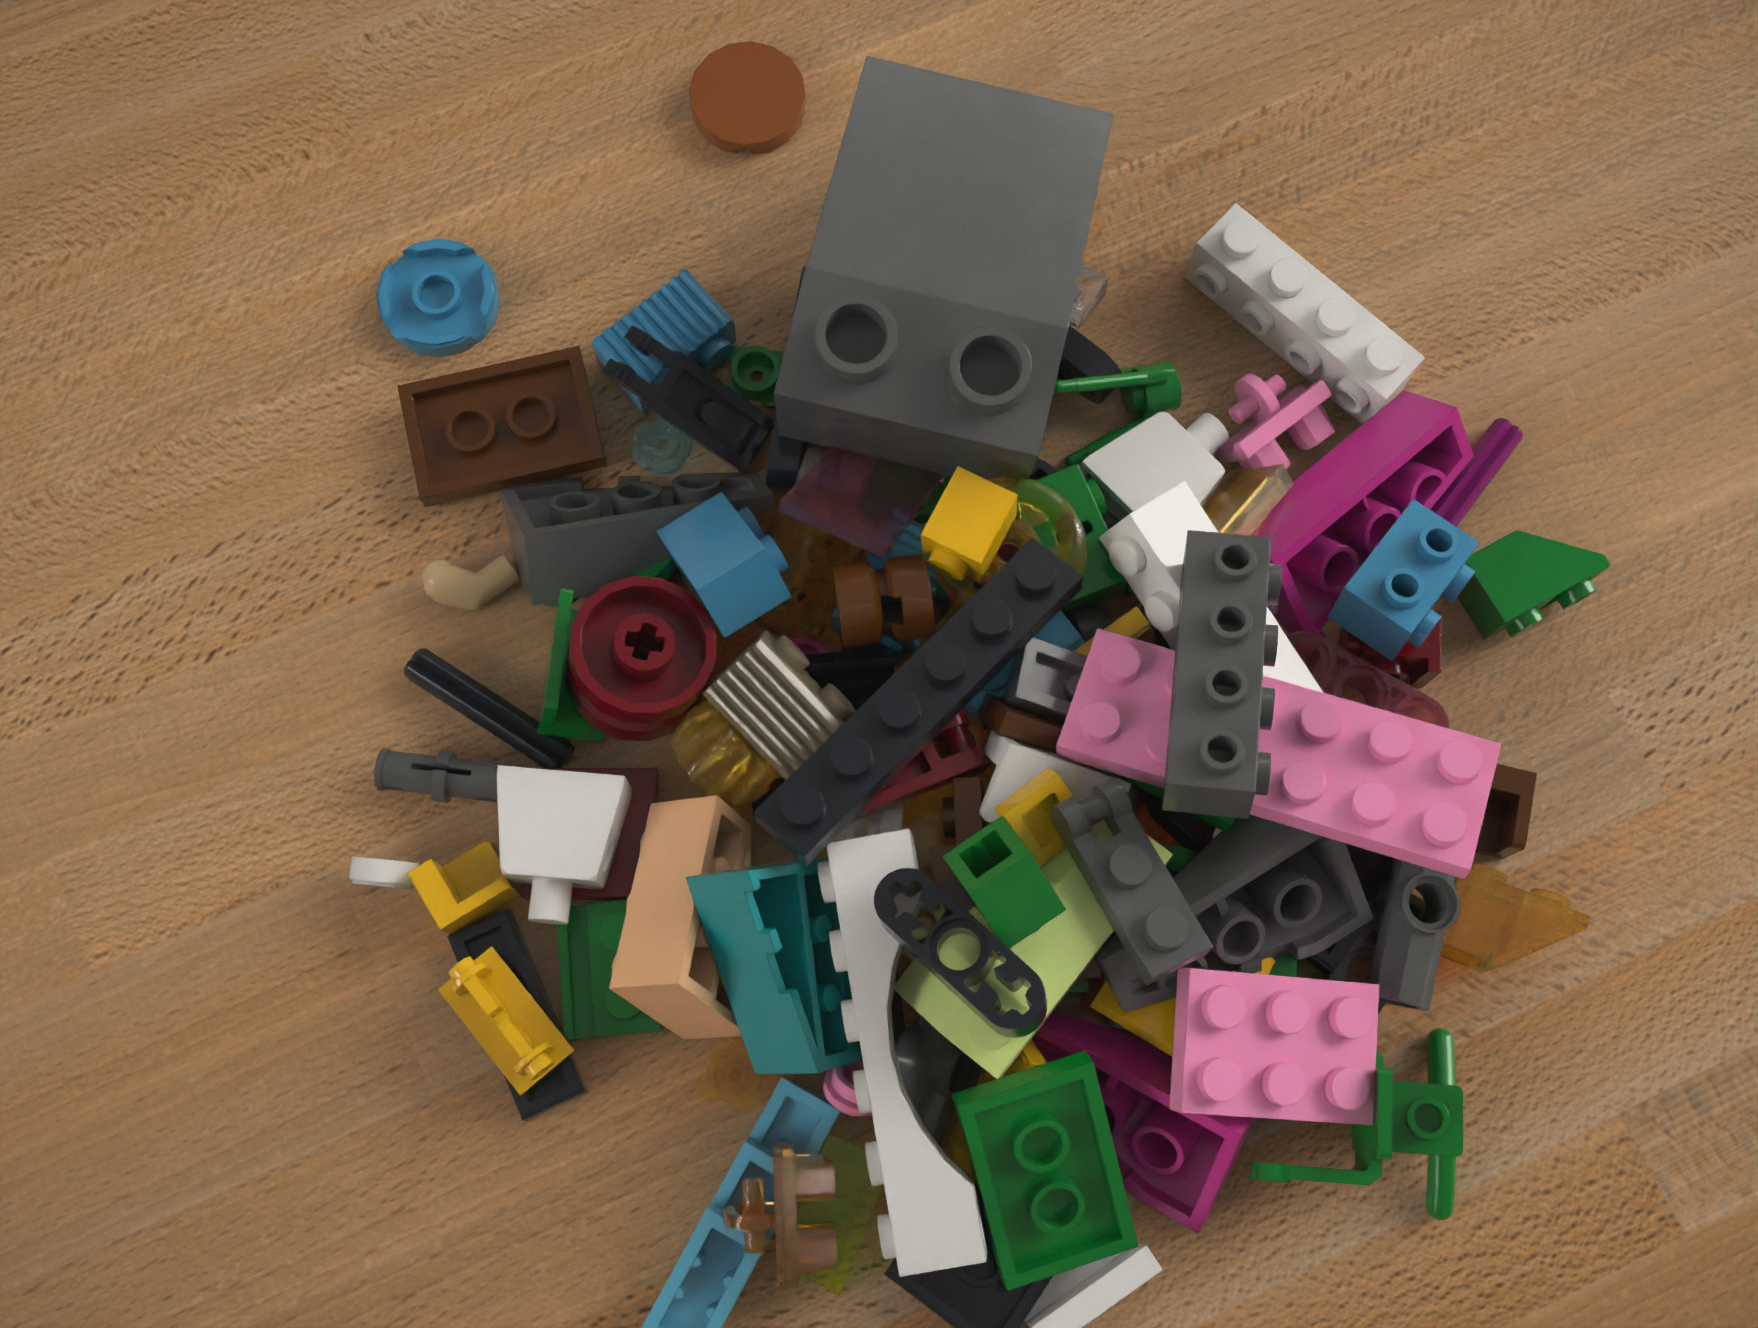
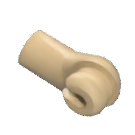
M502 554L477 572L452 566L445 560H435L424 568L421 580L426 594L435 602L467 611H474L520 581V577Z

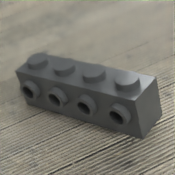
M1187 530L1182 563L1162 810L1248 819L1255 795L1267 796L1271 772V753L1258 752L1259 730H1271L1275 688L1262 687L1263 666H1275L1279 630L1278 625L1266 624L1267 605H1278L1282 580V565L1270 564L1271 537Z

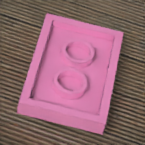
M1183 967L1178 969L1169 1110L1191 1114L1373 1125L1379 984Z

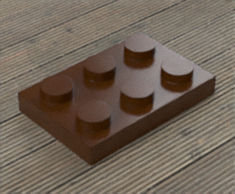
M579 346L397 386L419 498L425 507L500 491L501 487L539 482L607 466L584 360Z

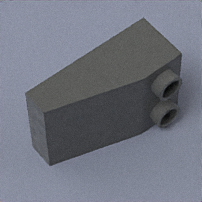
M866 56L807 260L774 391L778 435L948 476H953L957 466L1007 490H1013L1027 484L1041 449L1069 327L1113 114Z

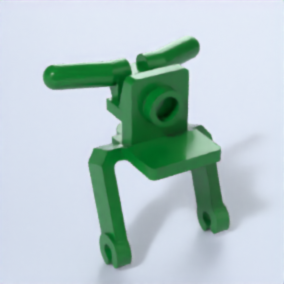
M1436 1028L1427 1035L1428 1083L1393 1081V1069L1383 1068V1056L1376 1050L1373 1125L1351 1124L1352 1150H1355V1166L1352 1170L1251 1162L1250 1180L1291 1183V1180L1369 1186L1382 1177V1160H1392V1152L1428 1155L1426 1209L1434 1219H1448L1454 1211L1456 1157L1463 1153V1090L1456 1085L1454 1039L1451 1033L1446 1029Z

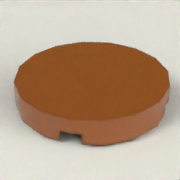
M752 41L733 43L710 53L695 70L689 88L694 123L706 140L727 152L737 154L738 149L742 151L752 150L753 154L768 153L788 142L801 126L804 116L806 94L803 76L790 57L770 45Z

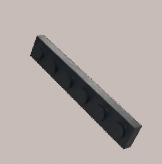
M1032 537L754 811L756 822L807 867L1082 589L1083 575Z

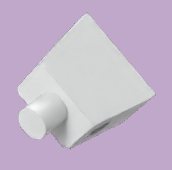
M1162 411L1089 455L1082 461L1080 469L1086 481L1091 479L1096 481L1103 494L1107 510L1120 521L1133 511L1184 481L1201 507H1203L1225 473L1222 464L1212 455L1229 440V434L1220 420L1210 413H1203L1185 429L1169 413Z
M498 765L497 800L500 868L502 875L511 882L532 884L528 913L529 921L545 924H568L573 887L586 889L604 888L631 800L632 787L625 776Z

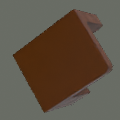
M1501 764L1496 765L1475 853L1504 859L1524 850L1527 842L1537 773Z

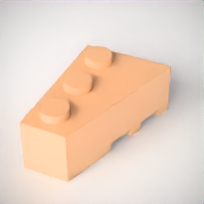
M719 796L651 803L645 832L640 841V854L632 889L627 898L626 916L618 951L612 965L609 989L683 1040L742 1037L685 878L687 876L751 866V825Z

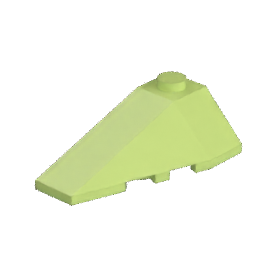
M1105 821L1090 829L1098 844L1113 837ZM1148 836L1164 865H1166L1173 854ZM1067 848L1040 867L1066 910L1046 923L1038 931L1010 948L1011 951L1038 974L1043 982L1048 1008L1042 1024L1114 932ZM975 906L968 910L971 915L994 934ZM953 935L942 944L939 954L940 961L946 967L953 970L967 969L978 960L981 945L970 935ZM916 958L892 987L939 1033L997 1080L1005 1074L1039 1030L1037 1028L1031 1034L1018 1038L998 1034ZM997 959L984 981L999 996L1002 1006L998 1013L1003 1016L1007 1011L1014 1009L1023 1015L1030 1009L1025 997L1028 988L1022 986L1016 992H1012L998 981L994 968L1003 963ZM982 982L969 989L976 993Z

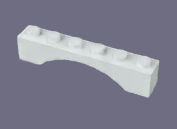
M908 828L829 843L826 846L829 861L818 862V875L824 903L836 902L840 929L829 931L836 973L848 971L852 999L841 1001V1010L848 1043L860 1041L864 1069L853 1071L858 1109L860 1114L872 1112L876 1141L865 1143V1152L872 1186L884 1184L889 1213L878 1215L877 1217L883 1257L885 1260L897 1259L899 1277L984 1263L987 1260V1247L975 1180L948 1157L923 1124L905 1088L895 1051L892 1018L894 989L892 987L895 985L896 969L904 947L883 927L874 907V894L880 881L890 872L901 868L919 870L913 834ZM919 891L911 898L905 896L902 892L896 895L893 900L898 911L894 917L898 918L904 912H909L914 917H917L922 908L919 900L922 892Z

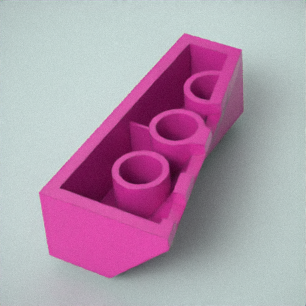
M1404 390L1230 533L1271 537L1270 564L1282 565V580L1278 605H1267L1272 615L1308 652L1313 654L1327 637L1321 629L1329 620L1327 616L1342 590L1411 501L1414 499L1428 509H1431L1474 457L1457 407Z

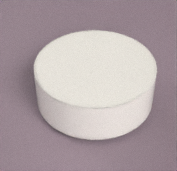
M352 856L348 880H352L354 884L412 889L415 885L408 872L418 867L419 863Z

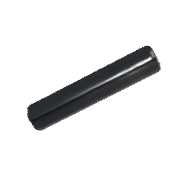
M418 649L407 662L404 674L410 681L544 768H563L570 760L574 747L569 740L564 737L538 734V720L428 649Z

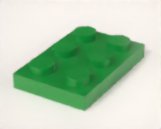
M1081 1051L952 1094L1000 1277L1007 1291L1139 1247L1094 1062L1086 1051Z

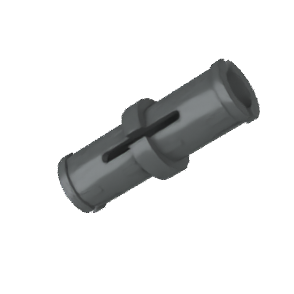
M383 748L380 750L376 760L374 784L377 790L382 791L388 789L430 794L435 802L448 803L452 797L498 803V765L512 766V764L458 759L455 752L445 750L439 751L437 756L391 751V749Z

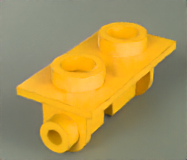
M493 946L475 960L468 956L458 962L448 972L452 979L438 989L519 1095H523L575 1051Z

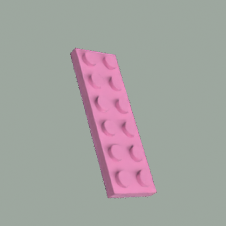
M1097 628L1056 745V756L1164 788L1175 650ZM1263 676L1262 687L1275 688V703L1271 730H1259L1258 752L1271 753V772L1267 796L1255 795L1250 815L1462 879L1467 877L1472 867L1501 743Z

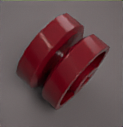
M630 576L602 586L583 602L571 626L570 644L567 653L566 686L575 709L594 729L619 740L648 742L674 733L694 716L716 663L717 635L707 610L686 589L662 578Z

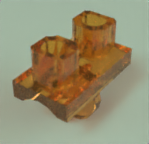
M793 1142L772 1143L774 1202L764 1201L763 1179L742 1180L743 1202L729 1205L723 1209V1225L730 1229L744 1230V1252L749 1254L765 1252V1229L775 1227L777 1289L799 1287V1274L815 1273L837 1267L835 1223L797 1225L796 1202L835 1200L834 1162L831 1156L810 1153L795 1154Z

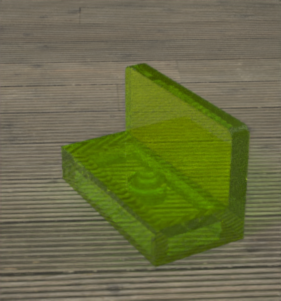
M829 1134L827 1135L776 1264L778 1268L826 1287L827 1292L839 1297L882 1185L872 1186L865 1149Z

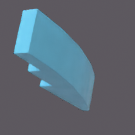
M786 1074L781 1077L714 1199L706 1208L641 1328L723 1327L841 1112L831 1105L826 1097Z

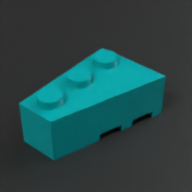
M828 857L816 858L807 867L800 860L685 877L755 1074L821 1073L861 1060L859 1041L848 1043L842 1018L841 1001L852 999L848 971L836 973L830 947L829 931L840 929L836 902L824 903L819 882L818 862L829 861Z

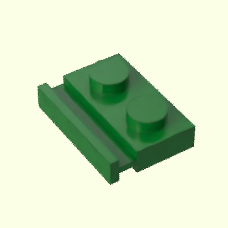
M627 899L571 906L568 924H557L563 1035L568 1042L581 1039L664 1032L662 1024L609 989L613 960L618 951L626 916Z

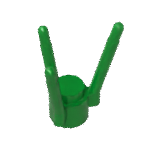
M1164 361L1120 369L1122 374L1073 378L1071 380H1061L1057 377L1054 393L1058 394L1120 388L1125 409L1129 413L1137 411L1140 415L1139 418L1068 455L1065 458V464L1068 467L1079 464L1095 451L1158 412L1180 407L1182 400L1181 383L1173 363Z

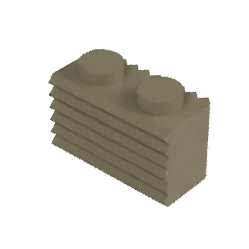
M765 631L708 684L702 694L787 780L799 768L800 764H803L856 711L850 701L834 685L828 683L822 689L817 681L810 677L808 672L804 670L810 665V662L793 641L784 635L776 641L771 633Z

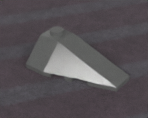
M741 472L681 474L673 479L672 486H659L652 482L640 481V476H619L618 486L614 488L584 489L582 477L559 478L500 488L501 500L520 580L533 606L543 604L556 607L560 588L574 590L572 603H574L580 597L593 595L607 583L634 576L671 558L656 531L720 492L725 495L736 511L747 506L754 516L775 506L774 493L756 472H744V474Z
M1250 814L1248 819L1235 818L1232 826L1226 833L1221 831L1173 878L1213 945V948L1207 955L1185 965L1183 968L1218 971L1235 970V972L1254 974L1262 971V960L1271 957L1275 959L1291 954L1297 960L1319 954L1374 919L1345 843ZM1117 934L1095 955L1118 1005L1125 1013L1176 997L1178 970L1146 986Z

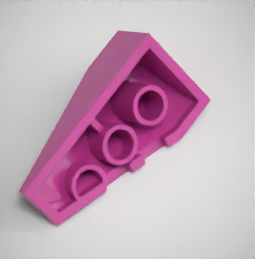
M1053 1010L1032 1037V1041L1047 1063L1081 1051H1086L1093 1060L1119 1168L1125 1175L1122 1179L1124 1187L1137 1200L1199 1234L1247 1141L1256 1118L1180 1113L1169 1110L1172 1073L1171 1056L1138 1036Z

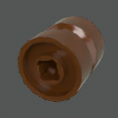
M923 553L888 557L880 569H874L868 561L831 565L843 650L879 645L884 634L889 633L898 642L931 638L935 634L932 593ZM881 596L897 597V601L882 606Z

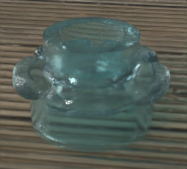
M660 417L652 423L650 421L641 423L632 436V441L635 444V447L632 449L634 461L639 467L655 475L665 476L677 472L684 465L692 451V440ZM663 440L667 443V446L664 449H657L655 447L656 443Z

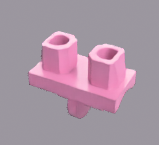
M1246 374L1235 383V393L1239 402L1228 410L1229 416L1237 424L1242 423L1250 416L1253 419L1232 434L1229 440L1216 451L1222 463L1238 461L1242 469L1256 484L1269 482L1285 471L1291 464L1275 440L1284 431L1288 432L1299 451L1309 450L1332 435L1335 430L1321 403L1333 394L1323 379L1316 381L1307 389L1297 386L1279 400H1277L1276 396L1287 388L1285 381L1279 375L1275 374L1266 382L1254 374Z

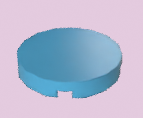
M439 238L418 242L403 250L404 256L397 259L393 265L390 261L381 273L376 292L379 315L396 342L415 354L440 358L463 353L481 342L496 323L501 303L496 277L488 263L478 256L474 249L464 243Z

